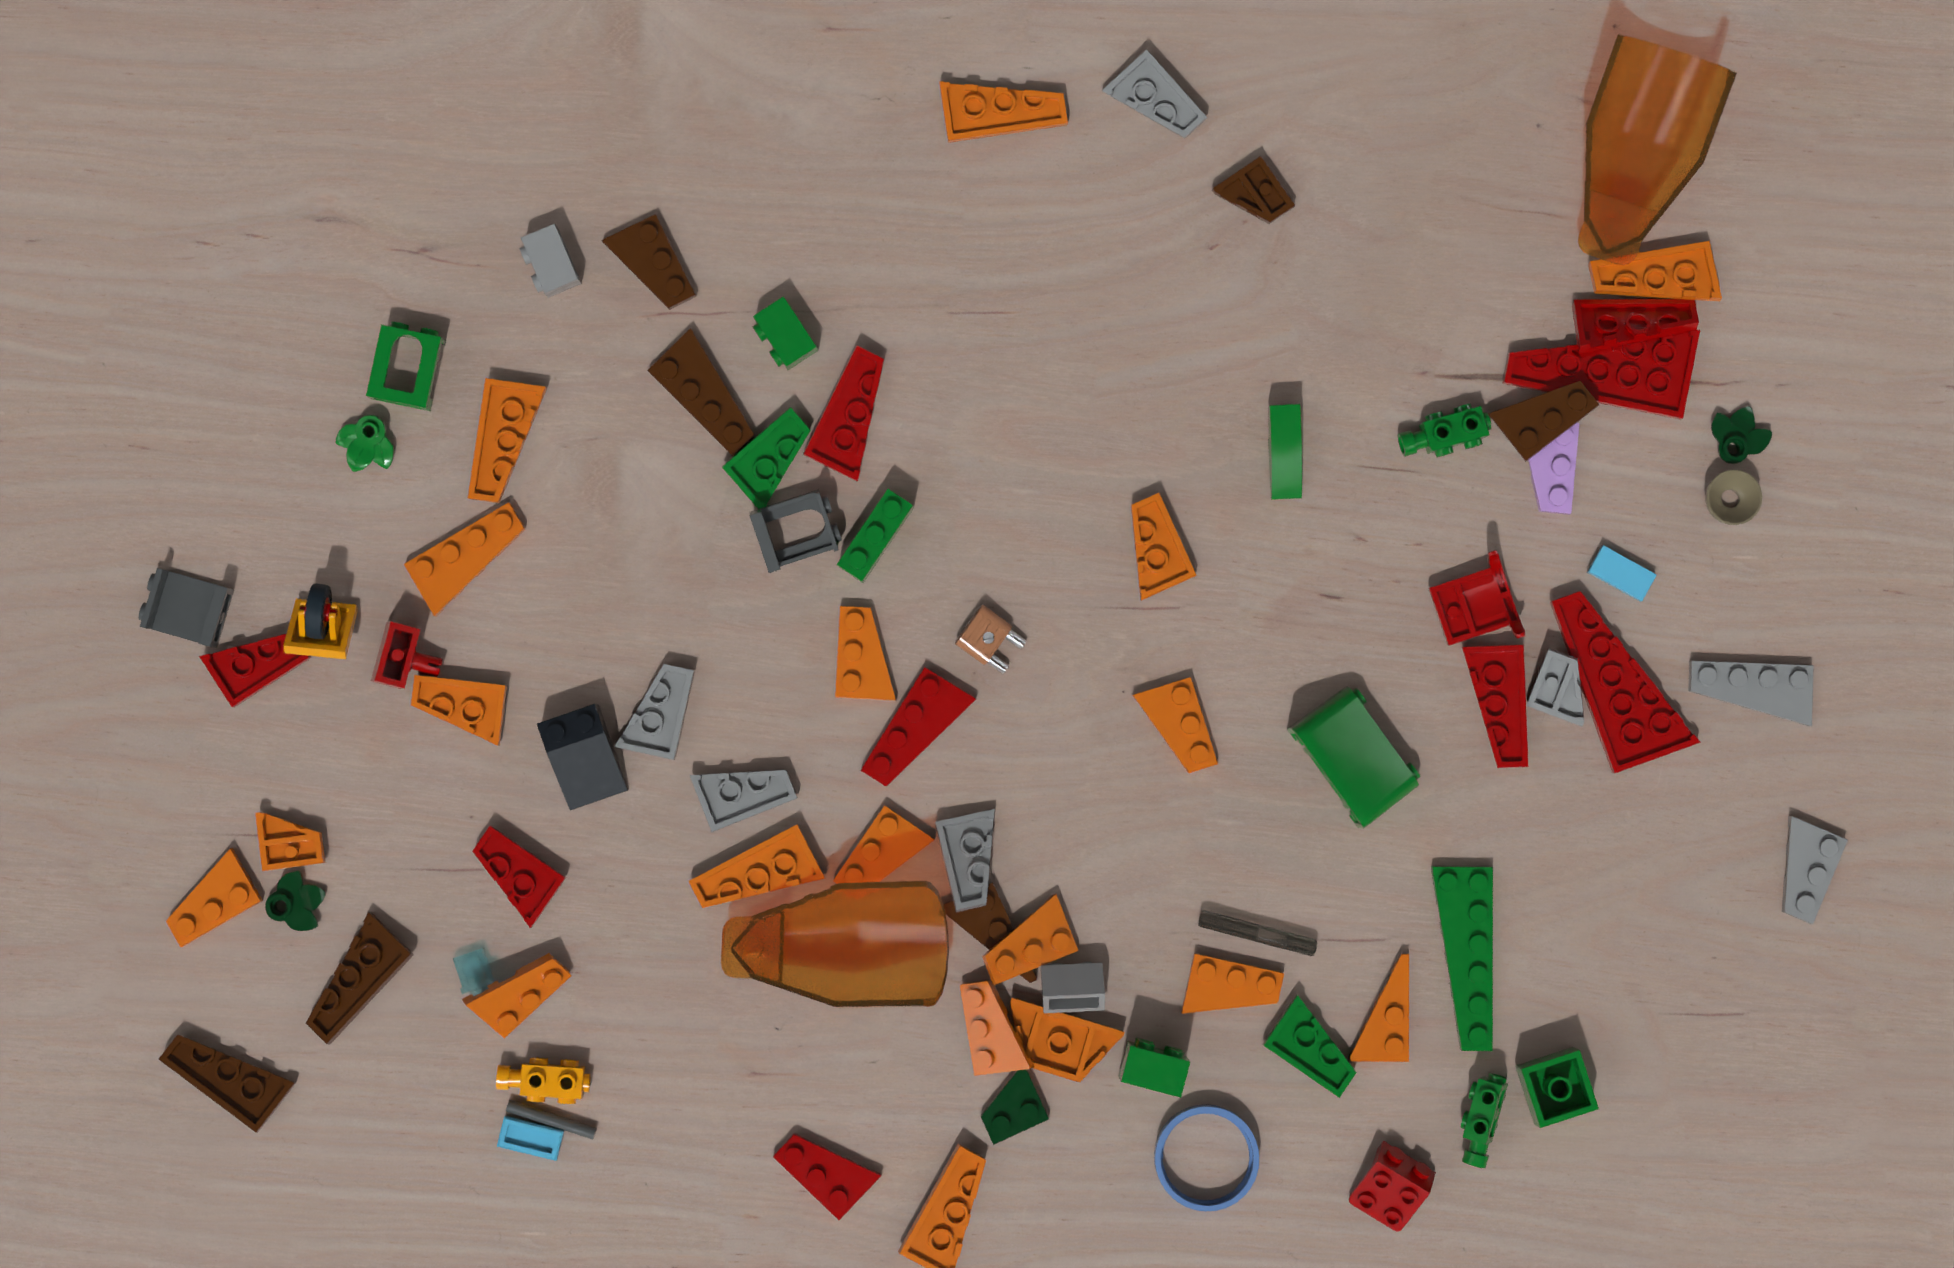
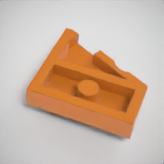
M264 812L255 813L262 871L325 863L322 832Z

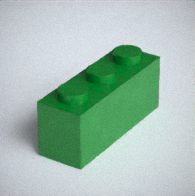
M887 489L837 563V566L861 583H864L914 509V506L890 489Z

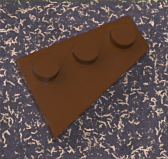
M656 214L601 240L669 310L696 297Z

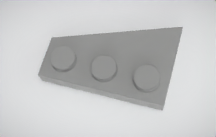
M663 664L645 694L643 701L614 747L675 760L695 671Z
M787 770L690 775L711 832L797 799Z
M995 809L935 822L956 912L986 906Z
M1789 816V838L1786 845L1787 866L1786 875H1784L1782 912L1813 924L1848 840L1798 818Z

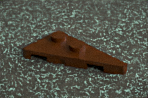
M993 882L988 884L986 906L956 912L953 900L939 906L944 914L989 950L1009 932L1014 930ZM1033 970L1020 975L1029 983L1037 980Z

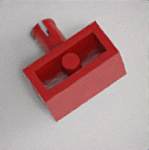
M392 621L386 622L371 682L405 689L411 669L437 677L440 668L429 666L428 663L441 666L442 658L416 652L421 629Z

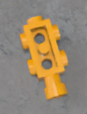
M530 1057V1062L523 1063L521 1069H511L510 1065H498L496 1089L509 1090L510 1087L520 1088L519 1095L527 1096V1101L545 1102V1097L558 1098L557 1103L576 1104V1099L583 1098V1092H589L591 1074L585 1073V1066H579V1060L561 1059L560 1065L548 1064V1058ZM537 1075L541 1078L542 1083L540 1086L536 1087L531 1084L532 1076ZM568 1077L572 1080L571 1088L566 1089L562 1086L561 1081L563 1078Z

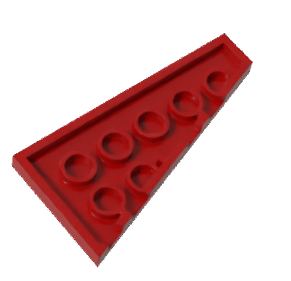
M1700 330L1580 354L1577 344L1549 349L1510 352L1507 357L1502 384L1547 393L1581 381L1600 404L1681 420L1684 417Z
M1581 591L1550 601L1567 651L1570 656L1578 658L1581 689L1612 773L1621 772L1701 743L1695 734H1692L1684 724L1679 714L1665 700L1664 695L1636 660L1626 651L1617 636H1614L1606 626L1601 616Z

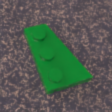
M1298 995L1294 997L1262 1044L1339 1098L1357 1073Z

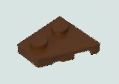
M1261 156L1212 189L1215 195L1268 224L1295 207V204Z

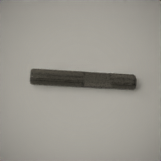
M1202 910L1198 919V926L1272 947L1308 956H1314L1317 949V941L1313 938Z

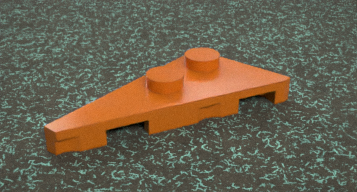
M1401 954L1398 961L1395 962L1390 972L1391 975L1383 991L1381 990L1353 1051L1349 1054V1061L1409 1062V954Z

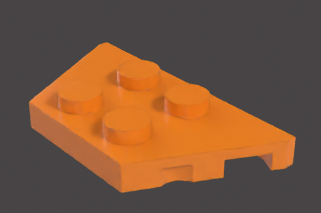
M1011 997L1010 1000L1015 1032H1018L1022 1040L1021 1045L1027 1058L1030 1057L1035 1066L1033 1069L1080 1083L1089 1074L1090 1070L1105 1057L1106 1053L1121 1040L1125 1033L1122 1030L1066 1013H1043V1006Z

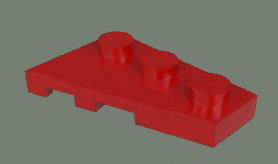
M286 634L199 656L233 708L311 658V656L285 653L284 642Z
M493 826L488 827L472 851L493 880L497 882L506 894L511 904L515 906L524 918L529 928L533 927L567 878Z
M795 1133L773 1155V1158L838 1220L882 1176L878 1172L869 1170L857 1164V1162L829 1151L827 1148Z

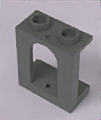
M819 489L749 512L769 573L781 570V566L833 549L834 552L839 550L837 542L842 541L837 523L830 524L827 514L833 511L828 496H821ZM810 509L822 515L825 526L819 536L775 551L767 522Z

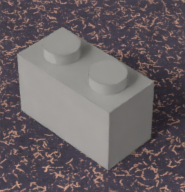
M555 223L521 237L524 246L519 249L526 265L532 263L536 274L532 275L531 278L538 293L543 291L549 298L582 284Z
M1082 962L1080 964L1053 963L1051 965H1041L1043 1013L1105 1011L1103 963Z

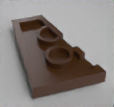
M1578 381L1491 412L1488 415L1525 462H1527L1595 410L1599 403L1583 383Z

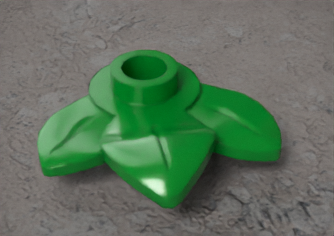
M366 415L359 419L357 424H347L339 430L335 443L343 448H348L346 453L347 463L353 472L363 470L372 461L382 468L388 469L394 456V446L386 437V425L381 418L376 415ZM367 425L374 428L375 433L373 436L366 433Z

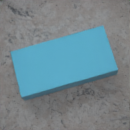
M1604 545L1599 549L1587 571L1592 576L1639 602L1643 601L1656 577L1655 573Z
M505 1115L497 1147L557 1161L564 1130Z

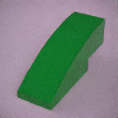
M1300 404L1270 405L1268 407V449L1271 500L1302 498Z

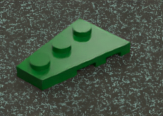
M790 407L726 462L722 468L758 509L766 507L811 430Z

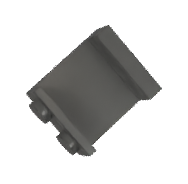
M157 568L156 573H152L148 581L147 590L150 593L147 603L144 602L139 611L140 627L217 648L234 589Z

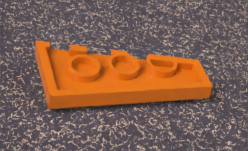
M939 81L948 143L1068 125L1064 93L1012 90L1005 87L992 88L974 84L961 85Z
M1710 241L1594 260L1588 264L1593 290L1596 294L1720 302L1722 299Z
M485 378L468 499L500 503L547 387Z
M508 502L404 563L432 614L437 617L447 604L455 599L475 577L486 569L485 567L492 560L498 557L525 530V527L511 503Z
M798 824L689 880V883L701 907L705 908L825 879V876Z

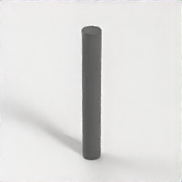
M509 1100L506 1108L507 1112L592 1140L597 1131L595 1127L513 1100Z

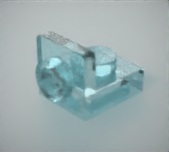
M484 948L453 958L462 988H460L462 994L470 992L474 997L487 990V985L495 982Z

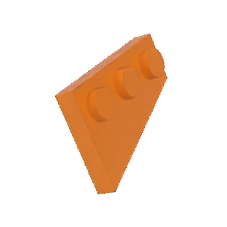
M1160 493L1132 504L1131 513L1140 600L1142 601L1197 575Z
M840 606L835 697L896 701L871 608Z
M414 675L411 706L500 746L507 686Z
M1191 677L1132 695L1188 773L1218 764Z
M233 848L227 851L166 920L180 947L190 944L263 901Z
M1057 894L1049 897L1043 905L1026 917L1012 932H1009L982 956L993 985L1078 951Z
M1194 953L1181 1013L1277 1004L1284 973Z
M985 980L961 984L960 991L974 1076L1034 1068L1035 1066L1031 1058H1027L1021 1045L1022 1040L1018 1032L1014 1031L1007 1017L1008 1011L992 981Z

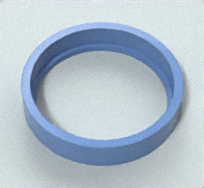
M1195 1105L1176 1113L1163 1126L1155 1144L1154 1163L1162 1186L1174 1200L1193 1210L1218 1211L1237 1203L1251 1189L1259 1169V1149L1252 1131L1238 1115L1216 1105ZM1197 1114H1215L1234 1123L1244 1135L1249 1150V1164L1241 1183L1229 1194L1213 1200H1199L1180 1192L1170 1182L1163 1164L1164 1145L1170 1132L1181 1121Z

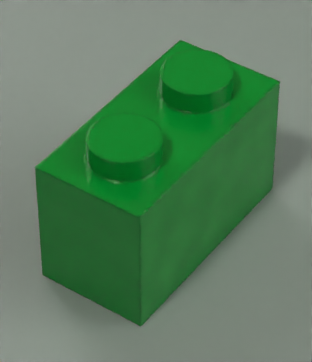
M784 296L753 316L757 324L752 327L762 342L767 339L773 347L769 353L778 367L784 364L787 370H790L818 351L817 346Z

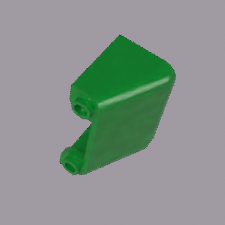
M1346 686L1287 728L1295 741H1298L1301 746H1305L1303 748L1304 752L1310 756L1341 799L1342 805L1346 809L1350 808L1349 817L1357 828L1364 829L1419 786L1417 779L1420 778V775L1410 762L1408 764L1404 763L1363 706L1367 701L1357 688L1351 690Z

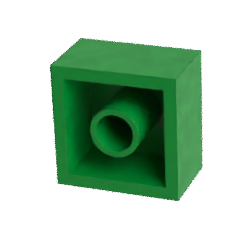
M1136 1037L1135 1042L1127 1041L1118 1077L1123 1083L1181 1098L1190 1060L1187 1056H1184L1185 1052L1182 1049L1165 1045L1164 1050L1157 1049L1152 1041Z
M1571 1047L1515 1066L1533 1123L1539 1128L1599 1109L1579 1049Z

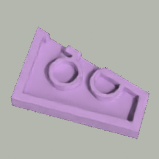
M1576 423L1528 460L1539 512L1571 514L1580 423Z

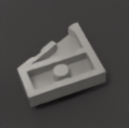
M1549 648L1527 706L1582 727L1584 724L1578 658Z

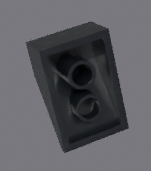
M592 704L537 723L547 756L570 811L628 791L599 704Z

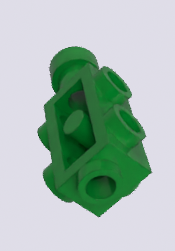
M1471 403L1453 408L1454 414L1443 416L1441 411L1425 416V422L1419 425L1420 431L1412 433L1409 430L1398 433L1400 450L1403 456L1406 457L1416 454L1417 450L1426 448L1427 454L1435 452L1437 458L1454 453L1453 447L1464 444L1465 449L1480 446L1483 444L1482 439L1490 435L1488 431L1491 430L1489 415L1487 412L1483 413L1481 406L1472 408ZM1468 419L1474 421V430L1467 428L1466 421ZM1439 427L1446 430L1447 435L1445 438L1437 435Z
M1489 1073L1488 1077L1478 1078V1082L1474 1081L1469 1092V1099L1472 1100L1470 1111H1465L1461 1122V1128L1465 1129L1463 1138L1471 1140L1469 1148L1465 1149L1462 1162L1468 1165L1486 1168L1489 1155L1486 1153L1489 1143L1493 1141L1495 1130L1498 1127L1502 1104L1506 1097L1508 1083H1506L1507 1078L1504 1076Z

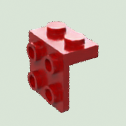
M1383 1141L1377 1148L1371 1168L1350 1194L1349 1203L1390 1229L1399 1232L1430 1194L1436 1172L1431 1170L1426 1164L1406 1155L1400 1148Z

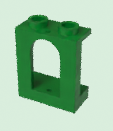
M393 321L390 326L381 324L366 396L372 400L431 412L433 399L430 398L441 345H445L446 341L438 336L439 332L436 330L421 328L420 332L408 330L409 325ZM400 337L417 339L422 346V355L413 393L384 387L392 349Z

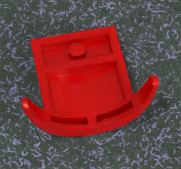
M1496 550L1487 554L1489 568L1428 588L1448 646L1507 626L1510 627L1516 638L1525 636V630L1515 607L1500 557Z

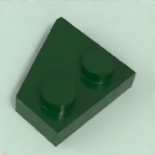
M1027 1069L1018 1070L981 1115L993 1145L1049 1120Z

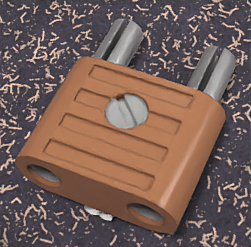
M982 605L965 626L955 645L983 665L988 663L1003 674L1006 670L990 658L1008 669L1009 665L995 656V651L1005 638L1019 649L1024 647L1009 636L1008 633L1024 645L1026 640L1011 630V624L985 605Z

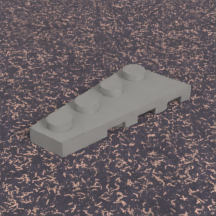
M1689 661V692L1770 714L1781 719L1794 721L1802 725L1812 726L1814 665Z

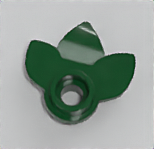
M1750 406L1737 410L1730 418L1724 414L1717 413L1712 421V435L1719 443L1718 454L1726 463H1740L1747 455L1761 453L1770 443L1772 431L1755 429V418ZM1729 444L1736 445V454L1729 453Z
M300 871L290 872L281 877L277 885V891L267 898L265 910L271 919L280 922L285 921L293 930H313L318 927V922L312 911L317 909L323 902L326 892L316 885H303ZM280 900H283L287 906L283 912H280L276 906Z

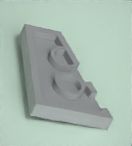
M1147 49L1102 90L1107 95L1183 138L1190 135L1207 119V116Z

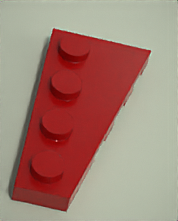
M1575 299L1572 305L1579 354L1697 330L1699 323L1695 300Z
M858 345L855 346L802 454L856 482L859 479L867 433L871 423L873 405L884 362L883 358Z
M1524 645L1462 647L1497 768L1529 767Z
M924 667L860 771L887 787L976 698Z

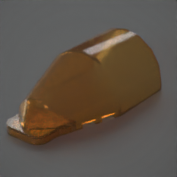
M1617 35L1586 122L1584 222L1578 237L1579 247L1584 253L1617 265H1627L1635 260L1643 239L1705 162L1737 76L1736 71L1656 43L1627 35Z
M928 881L838 883L830 886L827 890L816 894L811 893L804 896L803 899L790 904H782L753 916L733 917L723 926L721 966L727 976L735 979H754L839 1009L934 1006L943 993L947 978L949 938L945 908L938 890Z

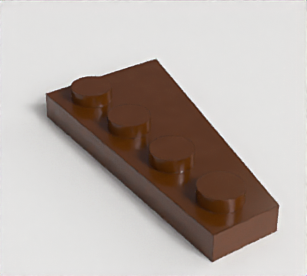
M691 328L647 370L732 456L736 455L755 437Z
M370 912L365 917L364 925L360 932L352 940L349 946L350 949L343 962L339 963L336 968L335 976L331 983L323 991L306 1021V1024L329 1045L414 955Z
M177 1035L159 1057L161 1062L256 1133L260 1131L296 1084L181 1035Z

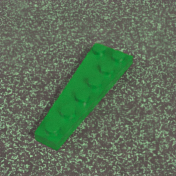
M1431 866L1460 1050L1493 1051V867Z

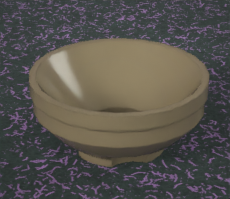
M1741 470L1724 471L1714 477L1707 487L1705 493L1707 509L1721 523L1727 525L1744 524L1756 516L1762 504L1761 487L1756 479L1747 472ZM1726 490H1732L1738 496V503L1733 508H1728L1722 503L1721 496Z

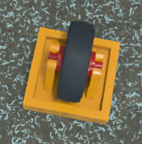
M313 584L307 599L296 598L284 642V652L287 654L346 659L357 616V605L332 602L330 586Z

